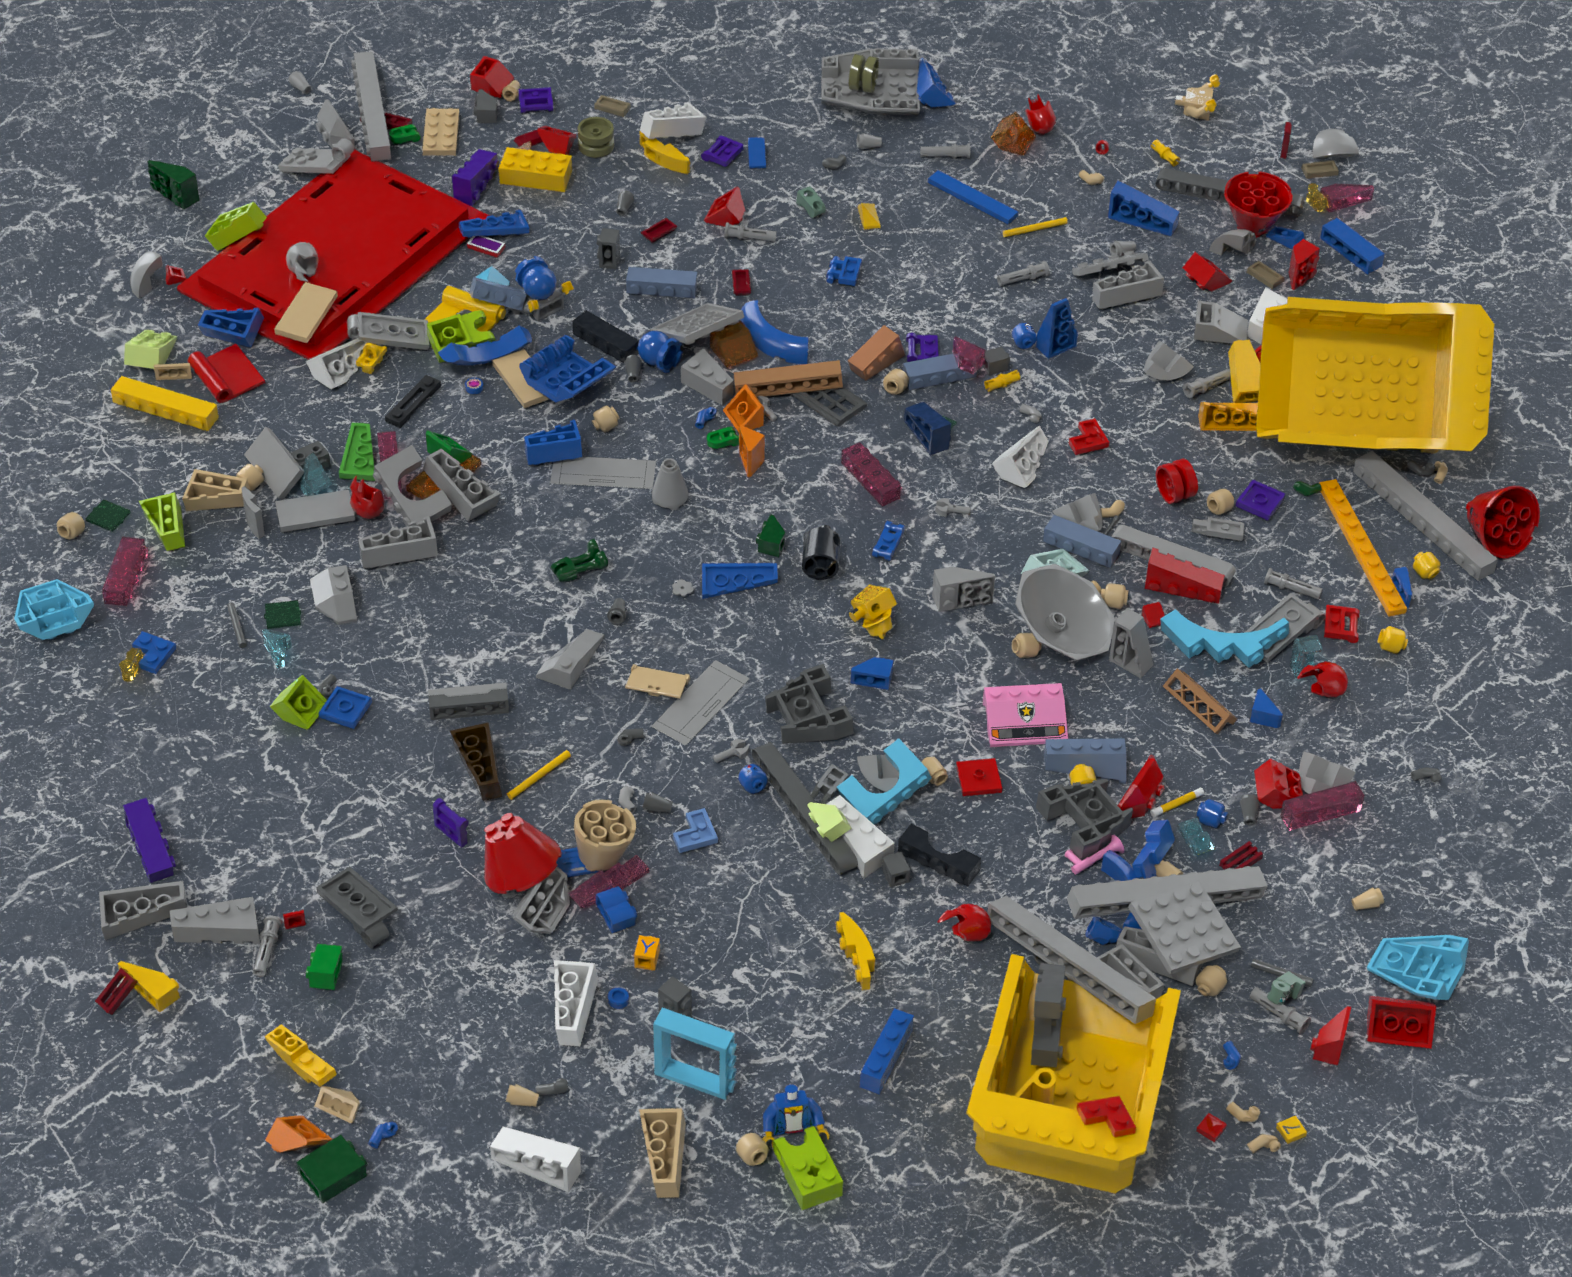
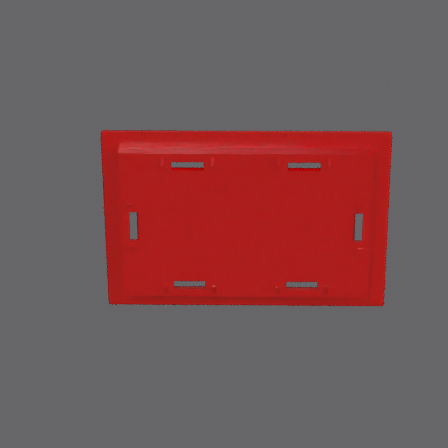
M354 149L350 154L351 156L334 173H320L268 214L263 222V226L259 230L253 231L230 244L178 285L177 291L213 310L226 309L227 311H237V309L253 310V308H259L264 316V320L258 334L310 360L341 346L350 338L347 327L349 316L358 314V312L379 314L466 241L469 237L462 236L459 229L460 221L475 218L485 220L490 215L379 161H371V157ZM425 231L428 232L423 238H421V239H420L417 243H415L412 247L408 246L411 242H413V241H414L417 237H419L422 233H424ZM299 242L310 243L318 254V265L315 275L311 277L303 275L308 280L307 283L335 290L338 295L308 343L277 335L274 330L306 282L297 279L296 274L289 270L286 261V255L290 247ZM355 289L359 290V291H357L353 296H351L347 301H345L342 305H339V304H338V303H339L341 300H343L347 295H349L353 290H355ZM256 294L276 305L272 307L253 297V295Z

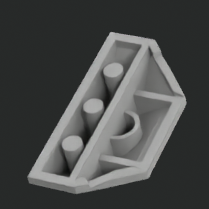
M326 99L317 115L318 123H316L318 132L322 133L324 141L328 142L331 148L332 144H337L341 139L345 138L352 142L355 149L354 137L330 101Z
M347 565L326 568L310 579L314 603L318 611L333 619L337 624L357 621Z
M556 867L546 879L529 888L514 910L513 919L529 932L551 934L570 905L569 890L566 882L567 874Z

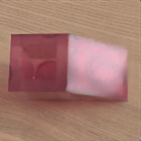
M955 336L953 339V354L959 369L974 375L985 363L986 350Z

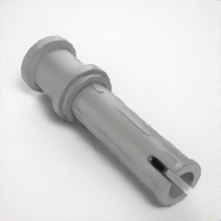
M967 143V145L953 144L952 146H920L921 157L952 156L954 159L957 157L970 158V143Z
M726 222L724 237H737L739 240L751 238L775 242L777 231L747 228L743 224L738 226L730 225Z
M1046 261L1034 266L1031 264L1026 269L998 275L997 281L999 286H1003L1028 278L1034 280L1042 275L1049 276V266Z
M1225 369L1206 378H1197L1192 383H1185L1183 385L1184 394L1188 398H1192L1195 394L1205 393L1212 386L1231 380L1230 369Z
M1269 568L1264 584L1270 583L1279 586V589L1287 588L1318 600L1323 589L1290 578L1286 573L1275 572L1272 568Z
M272 915L264 918V929L259 935L261 943L252 970L254 975L260 977L266 974L272 947L278 940V929L282 926V920Z
M1258 987L1253 989L1250 999H1253L1279 1016L1285 1025H1291L1297 1029L1299 1034L1306 1031L1311 1022L1310 1017H1304L1296 1012L1294 1007L1274 1004L1268 1000L1267 993Z

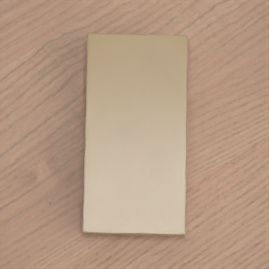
M426 109L423 155L456 156L459 109Z
M305 282L275 327V334L308 343L338 296L337 291Z
M525 349L492 360L494 368L523 408L549 400L548 397L527 385L519 368V364L530 357Z

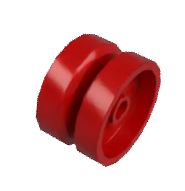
M1182 458L1157 467L1155 474L1157 487L1167 503L1173 504L1181 501L1182 498L1188 499L1196 496L1198 480L1188 460Z

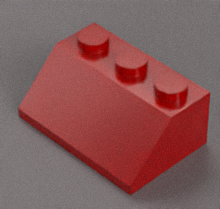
M1369 996L1367 1041L1432 1049L1436 1014L1435 1004L1432 1002Z

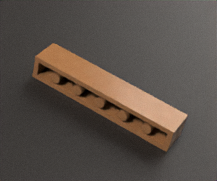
M840 360L734 372L736 394L746 384L756 397L843 387Z

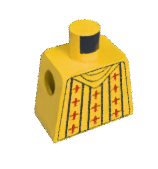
M868 585L851 600L853 610L849 612V616L854 622L860 618L873 620L897 605V602L890 588Z

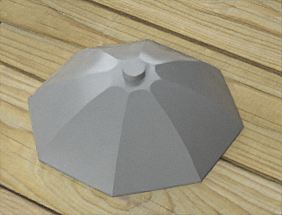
M1057 564L1022 572L1015 605L1037 642L1076 661L1109 651L1115 618L1092 582Z

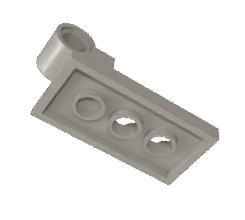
M343 138L337 144H332V149H301L298 147L293 149L283 159L278 168L280 172L334 173L351 156L350 154L354 151V145L350 140Z
M358 312V314L351 315L347 319L348 336L352 339L359 338V340H363L365 343L428 350L429 348L427 336L428 320Z
M1290 593L1244 633L1268 628L1282 618L1289 622V634L1284 639L1272 644L1269 649L1263 650V660L1268 663L1303 632L1308 633L1312 628L1317 629L1324 622L1326 615L1311 603L1306 604L1293 593Z

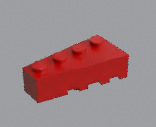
M1152 547L1145 589L1219 604L1225 575L1203 566L1200 568L1195 567L1190 561L1185 560V562L1175 559L1174 555L1169 553L1164 555L1158 552L1159 549Z

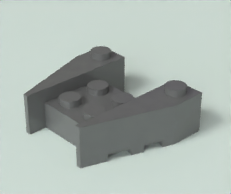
M824 664L804 670L800 673L799 677L786 682V686L780 690H774L765 696L767 714L779 710L787 724L781 726L782 744L837 740L854 734L853 718L846 705L827 711L819 697L831 693V677Z
M1107 779L1093 780L1090 784L1075 782L1072 786L1058 784L1041 790L1038 793L1036 809L1046 821L1068 812L1081 828L1072 832L1069 847L1080 860H1084L1105 848L1111 842L1112 835L1118 837L1130 826L1133 809L1129 808L1122 811L1106 793L1109 782Z
M1040 963L1034 1001L1035 1018L1031 1065L1057 1067L1058 1059H1062L1063 1046H1059L1062 1013L1066 1007V998L1062 997L1066 965Z

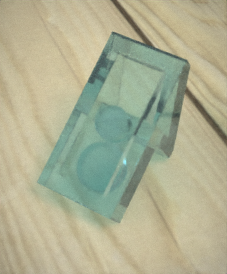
M268 629L261 630L263 644L277 668L284 667L285 650L292 648L290 635Z

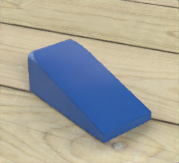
M763 137L748 138L749 168H766L765 139Z
M1275 226L1266 234V237L1293 250V246L1304 239V232Z
M1407 567L1396 568L1393 571L1391 580L1406 607L1409 608L1412 591Z

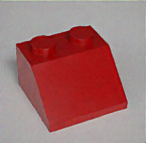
M1194 252L1182 267L1187 272L1185 275L1193 281L1194 279L1198 281L1196 285L1202 290L1208 289L1212 292L1233 281L1212 261L1197 252Z

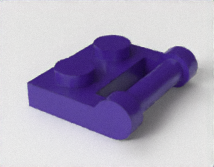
M551 87L518 89L521 113L539 110L553 111Z
M719 136L716 142L701 154V158L704 161L710 160L726 167L743 150L744 144L724 136Z
M913 332L906 335V341L908 342L907 362L939 356L938 335H916ZM915 344H920V355L915 353Z
M438 798L433 803L435 826L458 846L464 847L468 844L466 828L469 821L450 809L443 799Z

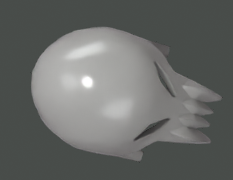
M306 242L294 244L286 255L287 266L290 271L296 274L297 279L308 282L303 275L305 274L309 277L315 275L318 265L316 249Z

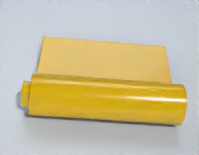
M448 285L443 291L442 303L424 320H428V323L453 316L464 309L472 312L482 310L486 315V322L476 330L484 332L490 331L501 319H504L506 310L505 306L472 298L469 292Z
M1040 1068L1015 1094V1097L1053 1105L1056 1083L1055 1073L1049 1068Z

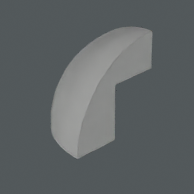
M1341 129L1322 130L1316 136L1313 144L1314 159L1321 160L1332 156L1348 158L1359 155L1358 146L1353 137H1350Z
M1231 230L1217 237L1211 244L1209 251L1222 256L1231 247L1248 254L1256 244V236L1249 230Z
M148 251L133 266L130 277L131 290L139 299L152 291L150 276L154 274V271L163 266L160 254Z
M1159 341L1145 363L1144 372L1156 379L1173 380L1184 376L1194 366L1165 343Z
M1095 493L1053 510L1054 515L1092 530L1100 531L1102 528V513Z
M1303 752L1299 766L1301 787L1306 793L1317 797H1328L1340 792L1350 783L1356 773L1340 764L1329 762L1307 752Z
M886 755L857 757L862 774L874 787L887 792L898 782L899 772L887 760Z

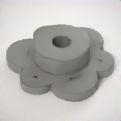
M682 579L678 580L677 583L672 585L673 594L685 597L687 594L693 593L692 583Z

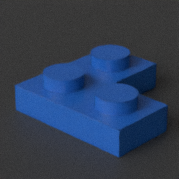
M143 631L132 644L134 650L145 653L138 663L139 668L154 674L158 673L176 650V643Z

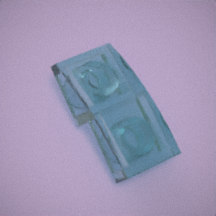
M1197 817L1178 824L1177 827L1182 837L1196 856L1215 850L1208 832L1203 831Z

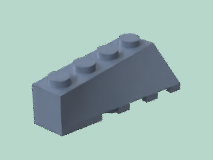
M1124 738L1045 740V770L1069 774L1076 765L1085 764L1092 767L1095 776L1101 777V780L1107 779L1109 781L1110 779L1119 780V783L1126 784V746Z

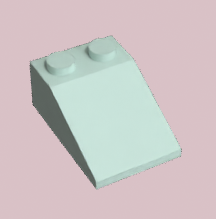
M1064 549L1030 555L1022 572L1038 567L1057 564L1081 577L1089 572L1085 566Z

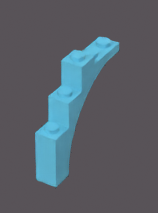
M1176 609L1160 619L1161 630L1189 659L1194 655L1200 654L1205 649L1218 663L1229 659L1232 654H1235L1248 668L1258 664L1264 658L1263 650L1269 649L1272 644L1284 639L1289 634V622L1285 618H1282L1268 628L1246 633H1225L1206 629L1189 621Z

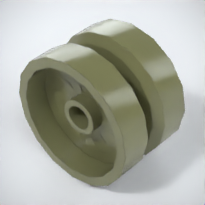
M855 54L853 56L849 72L850 90L859 91L862 87L864 92H874L879 72L878 57L869 56L866 60L864 55Z
M589 117L579 123L577 127L578 147L582 154L597 158L606 156L613 151L614 127L610 120L603 117Z

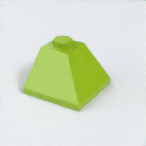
M301 675L277 696L270 705V708L283 721L307 730L318 718L319 711L327 700L304 675Z

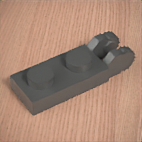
M831 764L817 782L810 796L815 798L821 791V793L825 794L821 799V803L826 804L829 798H832L838 790L837 786L844 782L849 774Z

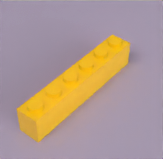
M121 376L111 388L113 403L198 429L209 431L219 418L217 404Z

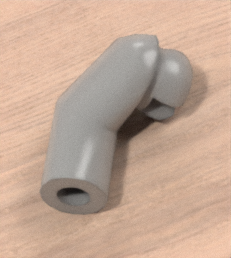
M1022 404L1020 407L1021 413L1031 416V422H1039L1042 414L1035 407Z
M625 786L620 790L618 802L624 809L627 808L631 813H634L636 806L630 801V798L633 797L634 789Z

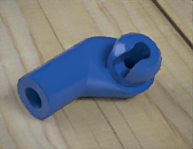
M709 407L701 410L698 413L695 426L698 429H702L706 421L715 417L716 409Z
M1228 1041L1223 1045L1224 1050L1228 1054L1227 1058L1223 1060V1064L1226 1069L1233 1070L1238 1066L1241 1055L1232 1041Z
M395 1122L378 1125L368 1144L372 1148H378L382 1139L396 1134L398 1125Z

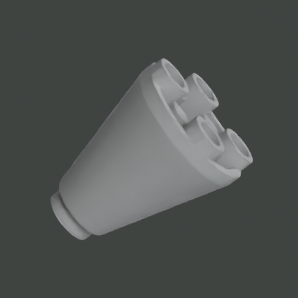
M669 458L665 459L660 466L652 489V502L670 510H677L687 501L688 489L676 460Z

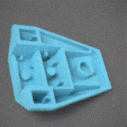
M56 579L21 590L14 619L20 630L42 640L54 639L57 635L72 633L76 629L81 628L94 607V603L88 594Z
M1453 935L1383 938L1371 958L1367 970L1416 996L1436 1000H1449L1465 970L1469 940L1468 938Z

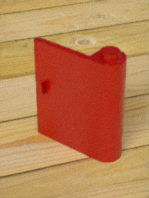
M237 344L229 346L207 358L200 351L193 352L188 357V363H190L191 368L219 403L227 402L265 383L264 378Z

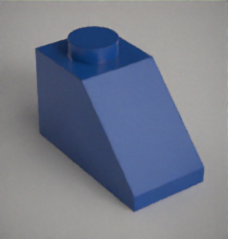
M873 657L852 667L851 684L889 690L894 660Z

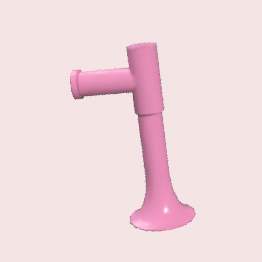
M1112 835L1109 845L1084 860H1080L1072 850H1067L1064 856L1075 864L1071 867V870L1076 875L1103 858V855L1108 850L1118 851L1123 854L1124 846L1117 836Z

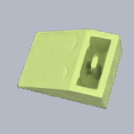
M144 330L125 343L124 365L154 369V365L165 364L177 340V336H172L168 332L158 334L154 333L153 330Z

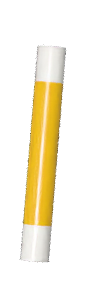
M1198 788L1152 809L1150 813L1153 817L1161 815L1204 795V790Z

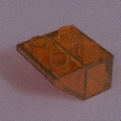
M1015 111L1002 118L991 139L1001 150L1023 156L1036 135Z
M741 320L736 324L724 326V329L721 331L710 333V348L726 368L758 357L751 333Z

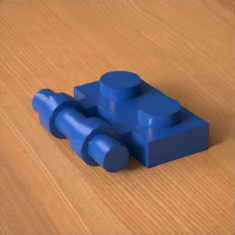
M837 256L833 257L829 265L830 270L827 271L826 275L827 282L831 284L835 279H838V284L855 286L862 259L845 256L843 261Z

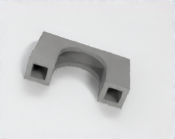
M413 445L375 465L373 473L375 481L383 486L385 496L393 501L395 511L403 516V522L406 527L409 522L415 521L418 523L427 516L430 517L432 522L450 512L452 508V503L443 490L420 501L410 500L400 492L398 488L400 479L421 467L422 459Z

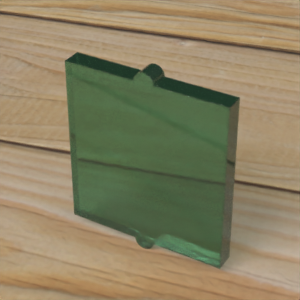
M103 499L85 519L87 522L113 532L120 524L124 523V519L131 512L126 508Z
M298 600L265 604L266 614H264V619H266L267 629L301 625L300 615L302 613L299 610Z

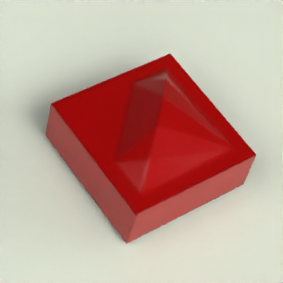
M1208 1113L1197 1126L1196 1132L1215 1143L1226 1129L1227 1124Z

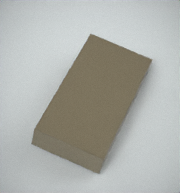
M603 95L594 104V109L624 117L631 108V103Z
M1334 160L1302 164V171L1306 179L1336 176L1339 173Z
M1260 261L1247 268L1248 274L1271 289L1284 282L1282 275Z

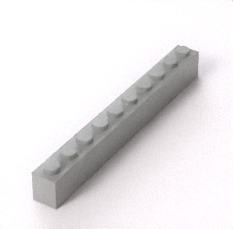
M373 51L354 53V60H351L366 152L367 155H370L371 161L391 159L390 144Z
M1370 451L1356 459L1353 472L1416 526L1419 531L1441 548L1444 553L1465 569L1469 575L1479 581L1495 572L1498 559L1375 452Z
M1246 866L1238 869L1209 870L1201 873L1172 874L1164 877L1135 878L1127 881L1116 880L1109 883L1079 884L1072 886L1067 901L1074 919L1132 913L1128 907L1130 902L1195 881L1201 882L1213 903L1262 898L1268 885L1259 866Z
M1008 896L989 903L987 913L992 925L1048 964L1066 965L1065 976L1128 1020L1137 1024L1153 1016L1156 1002L1154 996Z

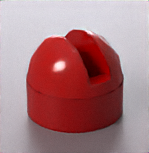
M1100 140L1096 144V152L1101 155L1106 154L1109 150L1108 142Z

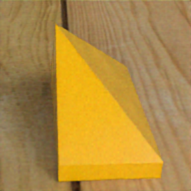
M870 203L859 204L858 211L863 229L880 228L875 205Z

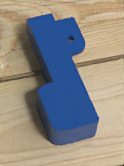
M1168 820L1153 821L1146 830L1145 837L1147 843L1132 864L1136 878L1144 877L1145 879L1157 876L1155 864H1160L1175 841Z

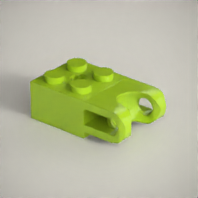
M482 310L464 315L457 314L427 323V336L439 363L445 362V360L440 357L438 352L451 342L467 345L470 348L476 347L479 343L496 341L491 331L480 332L476 330L486 322V315Z
M814 1126L804 1129L805 1143L800 1146L790 1145L784 1137L773 1140V1151L801 1210L843 1195V1180Z

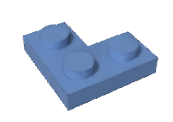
M705 808L686 813V820L690 829L673 833V839L679 853L718 843V837Z

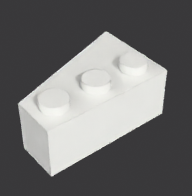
M1265 287L1249 320L1247 337L1262 344L1263 321L1266 308L1287 304V299Z

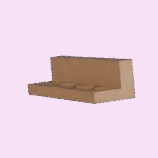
M1178 668L1163 685L1167 691L1216 734L1221 731L1227 722L1233 725L1238 719L1188 674ZM1176 679L1181 683L1180 690H1173L1170 687ZM1192 691L1194 693V701L1187 702L1185 700V692ZM1206 703L1207 713L1200 714L1198 704ZM1213 715H1219L1222 718L1216 727L1212 724Z

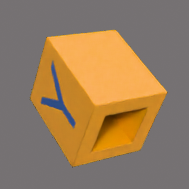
M639 935L634 953V968L655 971L660 953V938Z

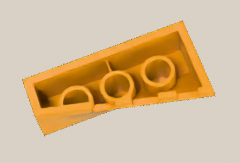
M1201 402L1198 414L1200 430L1256 431L1258 403Z

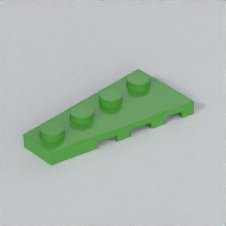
M352 423L339 470V478L354 479L357 476V480L375 481L373 477L374 461L370 424Z

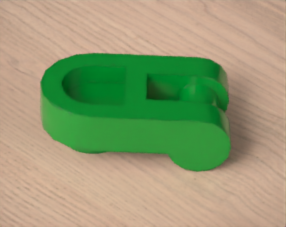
M413 124L397 127L389 132L390 141L396 144L411 140L417 142L421 138L416 126Z
M726 427L708 433L706 442L713 449L729 445L737 446L739 445V436L735 435L736 431L733 427Z

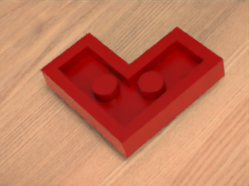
M1095 418L1079 422L1078 428L1082 435L1071 437L1068 442L1075 455L1109 447V441Z
M1120 1096L1077 1103L1076 1110L1084 1125L1106 1122L1113 1137L1135 1134L1136 1126Z

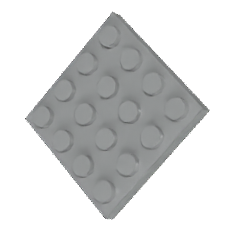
M706 303L650 328V330L661 331L669 338H676L679 342L689 345L694 343L695 339L708 337L713 331L723 330L726 325L738 323L740 319L744 318V313L742 310Z
M1200 881L1130 902L1128 906L1169 974L1238 952L1241 948Z

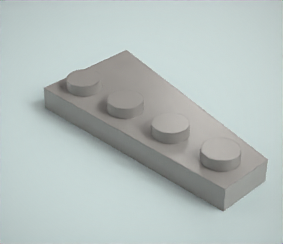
M1134 250L1124 252L1123 256L1118 254L1108 256L1109 259L1103 260V258L1095 259L1092 264L1087 262L1077 264L1078 267L1072 268L1073 275L1081 276L1102 271V268L1118 267L1117 264L1130 265L1134 264V260L1147 261L1149 259L1147 253H1134Z

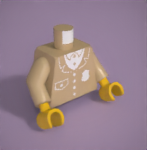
M1212 75L1209 78L1210 83L1207 82L1202 87L1188 88L1186 96L1176 95L1175 105L1184 106V115L1209 120L1210 112H1213L1217 106L1215 100L1212 99V87H1219L1218 75Z

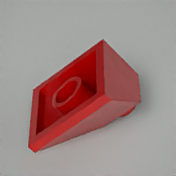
M542 126L537 130L549 152L569 155L576 134L549 126Z
M738 186L714 200L704 219L706 223L725 227L726 222L730 225H738L743 220L742 216L745 212V207Z
M1347 1006L1323 1026L1319 1030L1318 1038L1313 1037L1310 1050L1314 1051V1060L1338 1065L1351 1007Z

